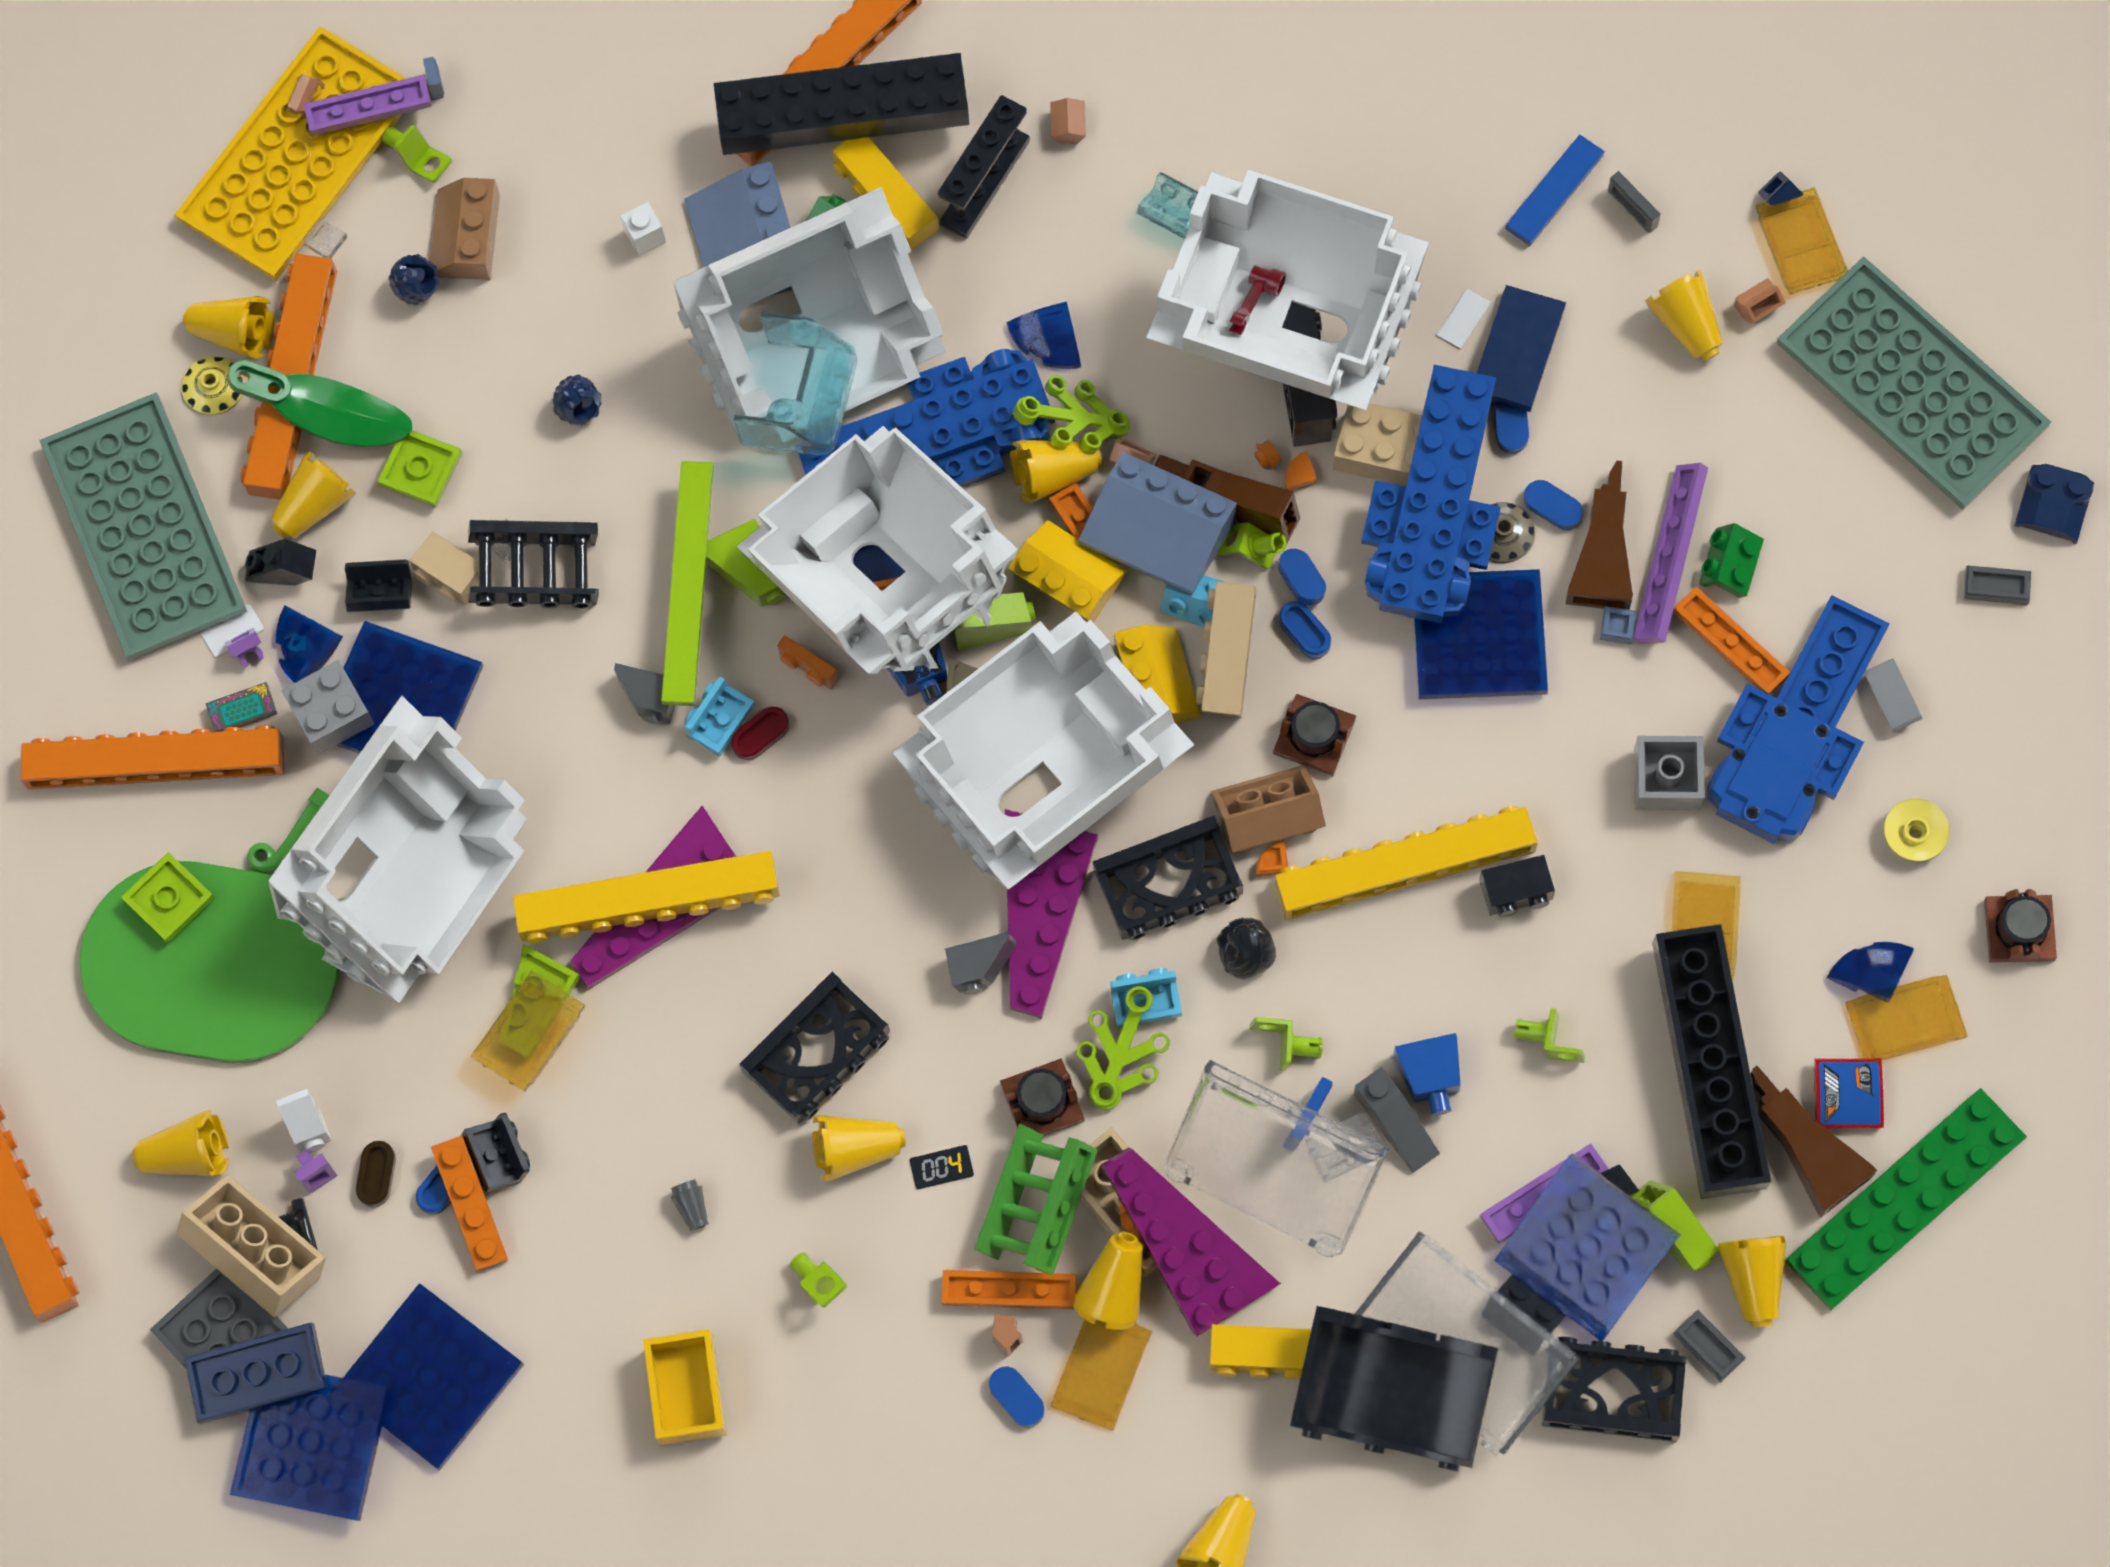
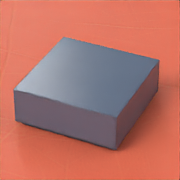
M434 57L424 58L423 63L433 100L443 98L445 94L436 59Z
M1605 606L1600 640L1632 644L1637 611Z

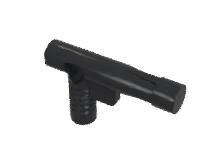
M304 1198L292 1200L293 1212L286 1215L283 1214V1216L280 1215L279 1218L318 1250ZM300 1211L304 1213V1219H295Z

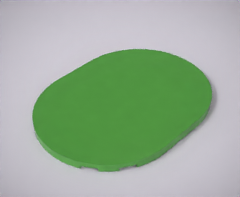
M178 861L213 894L215 899L168 944L121 898L153 866L142 869L125 878L98 904L89 919L80 948L82 984L87 998L98 1016L114 1032L133 1044L155 1051L218 1062L248 1063L259 1061L278 1052H284L301 1041L303 1036L317 1022L319 1023L332 1001L337 986L339 969L322 960L326 949L320 943H315L303 934L304 929L298 923L277 918L268 883L272 875L201 862Z

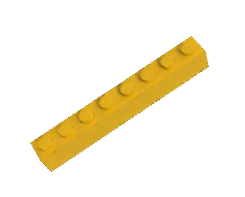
M1509 806L1499 810L1497 815L1486 817L1485 814H1480L1469 818L1467 823L1455 826L1454 823H1447L1437 827L1436 831L1424 834L1422 831L1408 834L1405 836V840L1392 843V840H1384L1376 843L1373 846L1374 848L1361 851L1359 848L1351 849L1344 852L1342 857L1332 860L1329 857H1322L1312 861L1310 866L1298 868V866L1294 865L1283 868L1279 871L1280 874L1275 875V887L1285 920L1530 854L1536 851L1538 842L1527 808L1517 809V806Z
M772 851L513 895L518 934L522 942L528 941L530 944H538L547 941V937L560 935L561 938H572L578 936L581 931L606 932L615 925L625 924L627 927H635L644 924V920L657 918L658 921H669L675 919L678 914L703 915L708 913L709 909L722 907L723 910H732L739 908L742 903L753 901L755 904H766L772 902L773 898L780 897Z

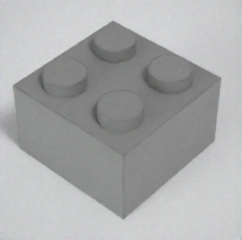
M339 660L281 690L317 755L374 725L372 718Z
M1637 736L1634 746L1635 809L1701 810L1705 799L1703 736Z

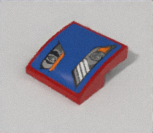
M1814 1058L1815 1121L1824 1128H1884L1882 1059Z

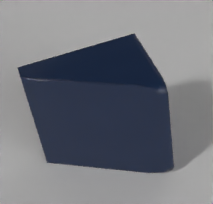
M1781 171L1758 191V194L1770 206L1804 195Z

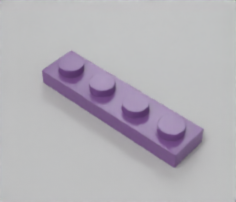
M424 74L303 104L311 136L432 107Z
M1590 1143L1481 1213L1480 1218L1496 1242L1500 1244L1573 1197L1599 1173L1609 1168Z

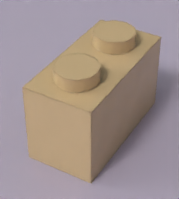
M433 531L410 559L414 569L413 575L425 585L433 583L439 587L440 594L451 602L457 599L466 605L469 601L470 587L479 586V561Z

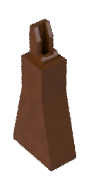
M1159 455L1154 466L1236 502L1235 520L1240 523L1249 522L1268 535L1279 532L1280 535L1283 534L1285 536L1287 544L1300 520L1294 492L1288 489L1231 474L1194 459L1187 465L1172 458Z
M1617 460L1609 474L1608 484H1603L1601 489L1594 490L1589 531L1568 587L1566 605L1602 609L1607 606L1630 610L1633 592L1623 530L1627 492L1620 491L1622 461Z
M1758 1066L1752 1069L1750 1074L1754 1088L1761 1095V1100L1759 1101L1761 1108L1758 1112L1759 1118L1783 1145L1816 1212L1822 1218L1870 1181L1877 1172V1169L1815 1121L1787 1088L1780 1092Z

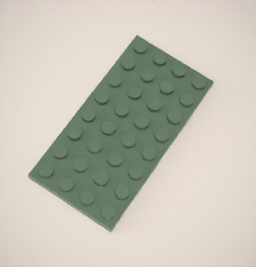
M1864 256L1786 329L1776 341L1784 351L1962 510L2031 445L2051 423L2046 416Z
M157 392L40 440L128 661L247 612Z

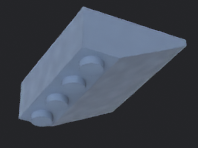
M771 161L741 169L684 198L704 267L791 228ZM790 286L772 295L792 290V287Z
M1122 452L1107 477L1080 535L1078 544L1193 595L1235 524L1237 503Z

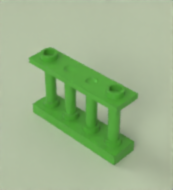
M1019 1124L974 1250L996 1260H999L1002 1249L1025 1255L1023 1264L1053 1276L1098 1149L1071 1137H1068L1065 1148L1042 1143V1134ZM1036 1155L1060 1161L1053 1180L1030 1174ZM1025 1186L1048 1192L1042 1211L1019 1205ZM1014 1218L1037 1224L1031 1243L1007 1237Z

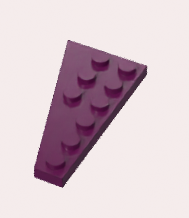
M702 805L646 872L736 857V855ZM719 908L709 909V912L703 915L693 916L689 913L676 915L675 919L669 921H658L656 918L644 920V924L635 927H627L625 924L612 926V929L606 932H594L570 961L588 990H590Z
M1005 809L1006 816L1017 817L1022 815V813ZM1083 831L1009 890L1007 889L1008 933L1015 938L1017 944L1009 957L1010 1008L1013 1011L1043 1018L1097 844L1098 834Z
M1128 1147L1101 1164L1195 1336L1204 1333L1212 1328V1324H1218L1281 1284L1133 1149Z

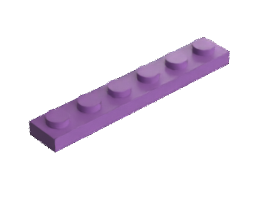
M1701 462L1676 465L1633 640L1639 644L1666 642L1708 467Z

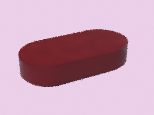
M767 707L734 733L731 740L736 756L743 760L756 759L783 738L789 730V720L785 711L779 707Z

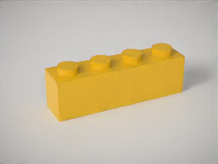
M869 137L845 140L832 150L834 159L833 169L841 179L846 177L852 184L851 189L857 198L882 187L891 213L901 224L911 250L939 231L938 217Z
M1212 1324L1210 1371H1217V1375L1223 1377L1237 1376V1372H1250V1377L1270 1378L1272 1373L1284 1374L1285 1379L1300 1380L1311 1329Z

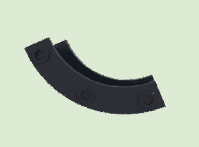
M1317 1305L1290 1426L1302 1429L1301 1436L1321 1440L1322 1434L1365 1443L1364 1450L1384 1454L1385 1448L1439 1460L1438 1467L1458 1472L1459 1465L1472 1468L1498 1348L1446 1335H1441L1440 1341H1437L1436 1333Z

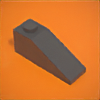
M1382 1067L1355 1085V1098L1412 1173L1440 1154L1407 1100Z

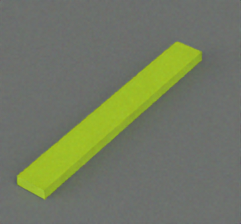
M681 461L662 689L663 705L695 706L714 472L713 462Z

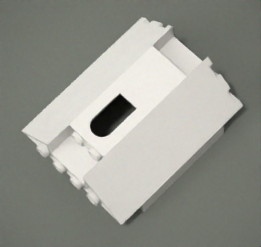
M1251 170L1247 171L1243 182L1211 171L1206 187L1200 186L1190 212V227L1173 270H1167L1158 293L1157 312L1146 338L1367 410L1379 387L1385 385L1390 367L1386 366L1389 356L1395 357L1401 342V339L1397 338L1400 328L1406 329L1411 316V311L1409 310L1412 300L1416 301L1422 283L1417 281L1429 242L1397 232V230L1393 229L1394 217ZM1256 265L1270 271L1277 269L1285 272L1286 280L1279 296L1276 297L1268 293H1262L1250 314L1249 321L1242 335L1230 332L1229 329L1233 324L1230 322L1233 313L1240 308L1252 287V284L1248 283V279L1253 266ZM1294 302L1341 318L1347 325V334L1339 342L1328 343L1282 328L1290 305Z
M882 187L673 281L680 311L677 312L684 329L690 328L693 338L688 340L696 357L701 355L705 365L700 366L706 382L708 384L711 383L715 391L712 393L713 400L719 411L724 409L741 445L774 431H777L783 440L920 378L916 365L946 352L940 337L944 333L933 306L924 297L908 253L912 251L901 224L891 213ZM792 287L801 312L757 332H747L741 328L739 316L746 306L785 288Z
M884 426L865 441L855 434L847 442L843 443L823 462L819 463L812 471L793 484L790 489L760 512L758 516L763 525L737 546L868 674L879 673L880 669L887 668L892 669L894 672L914 670L915 666L925 665L928 669L938 668L929 650L971 614L974 613L988 627L992 617L988 613L993 599H999L1007 579L1004 571L1008 562L1014 560L1018 552V548L995 528L983 506L896 427L889 432ZM876 545L880 547L905 573L881 591L853 564L854 555L864 546Z
M1074 612L1050 632L1041 621L917 715L922 726L918 730L919 732L892 753L916 785L913 791L923 804L929 803L933 809V815L943 827L948 824L954 830V833L951 835L962 850L967 847L974 854L971 859L982 873H988L1009 890L1188 751L1194 744L1176 725L1169 707L1153 689L1149 687L1145 690L1115 656L1110 641L1091 620L1086 623L1077 612ZM1043 763L1061 783L1060 786L1020 816L1009 817L1000 811L999 801L1002 795Z
M403 696L396 702L268 880L278 919L298 923L304 929L303 934L315 943H320L326 949L322 957L323 961L345 972L352 980L361 984L364 983L398 1003L401 1002L419 974H439L523 854L524 850L513 839L527 821V818L518 811L525 800L505 780L486 779L456 749L462 737L441 717L422 716ZM357 838L375 856V859L348 897L338 901L327 890V884L336 873L335 867Z

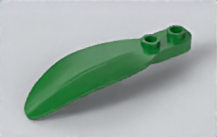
M239 360L233 363L227 374L228 385L233 391L271 405L293 425L333 443L356 447L386 446L407 438L412 431L411 419L396 406L365 391L335 380L307 374L284 375L248 360ZM244 375L247 377L248 382L241 383L237 377ZM268 387H276L278 389V393H270L268 391Z

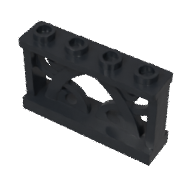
M1214 815L1093 861L1094 874L1100 884L1122 940L1130 938V940L1140 939L1146 936L1150 929L1158 926L1161 929L1171 927L1179 922V918L1191 915V917L1200 916L1209 911L1208 907L1221 903L1222 906L1229 905L1237 901L1239 895L1243 894V884L1238 876ZM1213 840L1220 860H1205V841ZM1185 850L1188 853L1185 860L1194 858V861L1181 862L1176 859L1175 855L1177 852ZM1164 857L1171 866L1177 869L1191 870L1186 885L1177 897L1163 895L1146 888L1156 874V860ZM1139 866H1146L1149 870L1147 876L1140 882L1136 881L1142 874H1137L1135 869ZM1215 867L1222 870L1226 875L1224 885L1216 889L1209 888L1207 882L1210 879L1217 880V877L1210 872L1203 873L1204 868ZM1113 876L1127 889L1118 900H1116L1108 878ZM1198 889L1201 895L1193 897L1196 890ZM1132 895L1138 897L1133 903L1132 910L1134 911L1135 908L1142 907L1146 911L1144 916L1135 920L1128 918L1123 913L1124 903ZM1154 906L1161 907L1164 909L1155 912Z
M832 971L740 1063L742 1072L751 1081H754L799 1124L803 1119L806 1121L810 1120L819 1111L820 1106L818 1104L826 1096L831 1098L842 1088L843 1083L841 1081L850 1072L854 1075L866 1063L865 1057L873 1049L878 1051L887 1043L890 1028L884 1020L852 992ZM840 994L856 1010L842 1016L834 998ZM816 1016H822L824 1018L823 1024L828 1022L830 1018L832 1023L816 1028L813 1025V1019ZM852 1019H863L870 1025V1032L864 1039L856 1040L853 1034L855 1031L861 1030V1028L849 1026L845 1029L844 1024ZM834 1030L835 1047L832 1063L819 1066H798L802 1057V1047L797 1035L804 1031L807 1034L819 1036ZM846 1046L849 1047V1048H851V1049H854V1050L845 1058V1056H846ZM785 1047H792L795 1050L791 1064H787L790 1055L785 1057L781 1054ZM764 1068L782 1075L778 1090L760 1074ZM790 1078H796L794 1082L796 1093L801 1086L809 1088V1093L804 1100L792 1101L786 1096V1085ZM825 1078V1079L817 1086L815 1079Z
M1558 1337L1557 1341L1552 1340L1549 1345L1541 1426L1677 1442L1681 1430L1686 1356H1680L1679 1351L1674 1349H1659L1658 1353L1645 1351V1347L1640 1345H1625V1349L1611 1347V1343L1606 1341H1591V1345L1579 1344L1578 1339L1573 1337ZM1568 1356L1578 1358L1582 1364L1579 1369H1573L1569 1366L1570 1373L1574 1377L1579 1378L1576 1383L1565 1379L1559 1370L1561 1360ZM1590 1358L1602 1359V1361L1592 1367ZM1631 1363L1644 1365L1639 1372ZM1656 1367L1666 1368L1672 1376V1384L1661 1392H1653L1651 1388L1657 1386L1662 1381V1378L1655 1379L1651 1375V1370ZM1617 1369L1632 1382L1640 1394L1633 1395L1622 1402L1616 1415H1608L1604 1399L1596 1391L1588 1387L1603 1374ZM1556 1381L1560 1385L1571 1389L1562 1409L1553 1408ZM1582 1394L1595 1400L1597 1408L1594 1411L1589 1412L1584 1409V1403L1589 1402V1400L1580 1398ZM1673 1395L1670 1422L1662 1421L1657 1400ZM1644 1401L1645 1405L1637 1406L1641 1410V1415L1639 1417L1631 1416L1628 1407L1633 1403Z

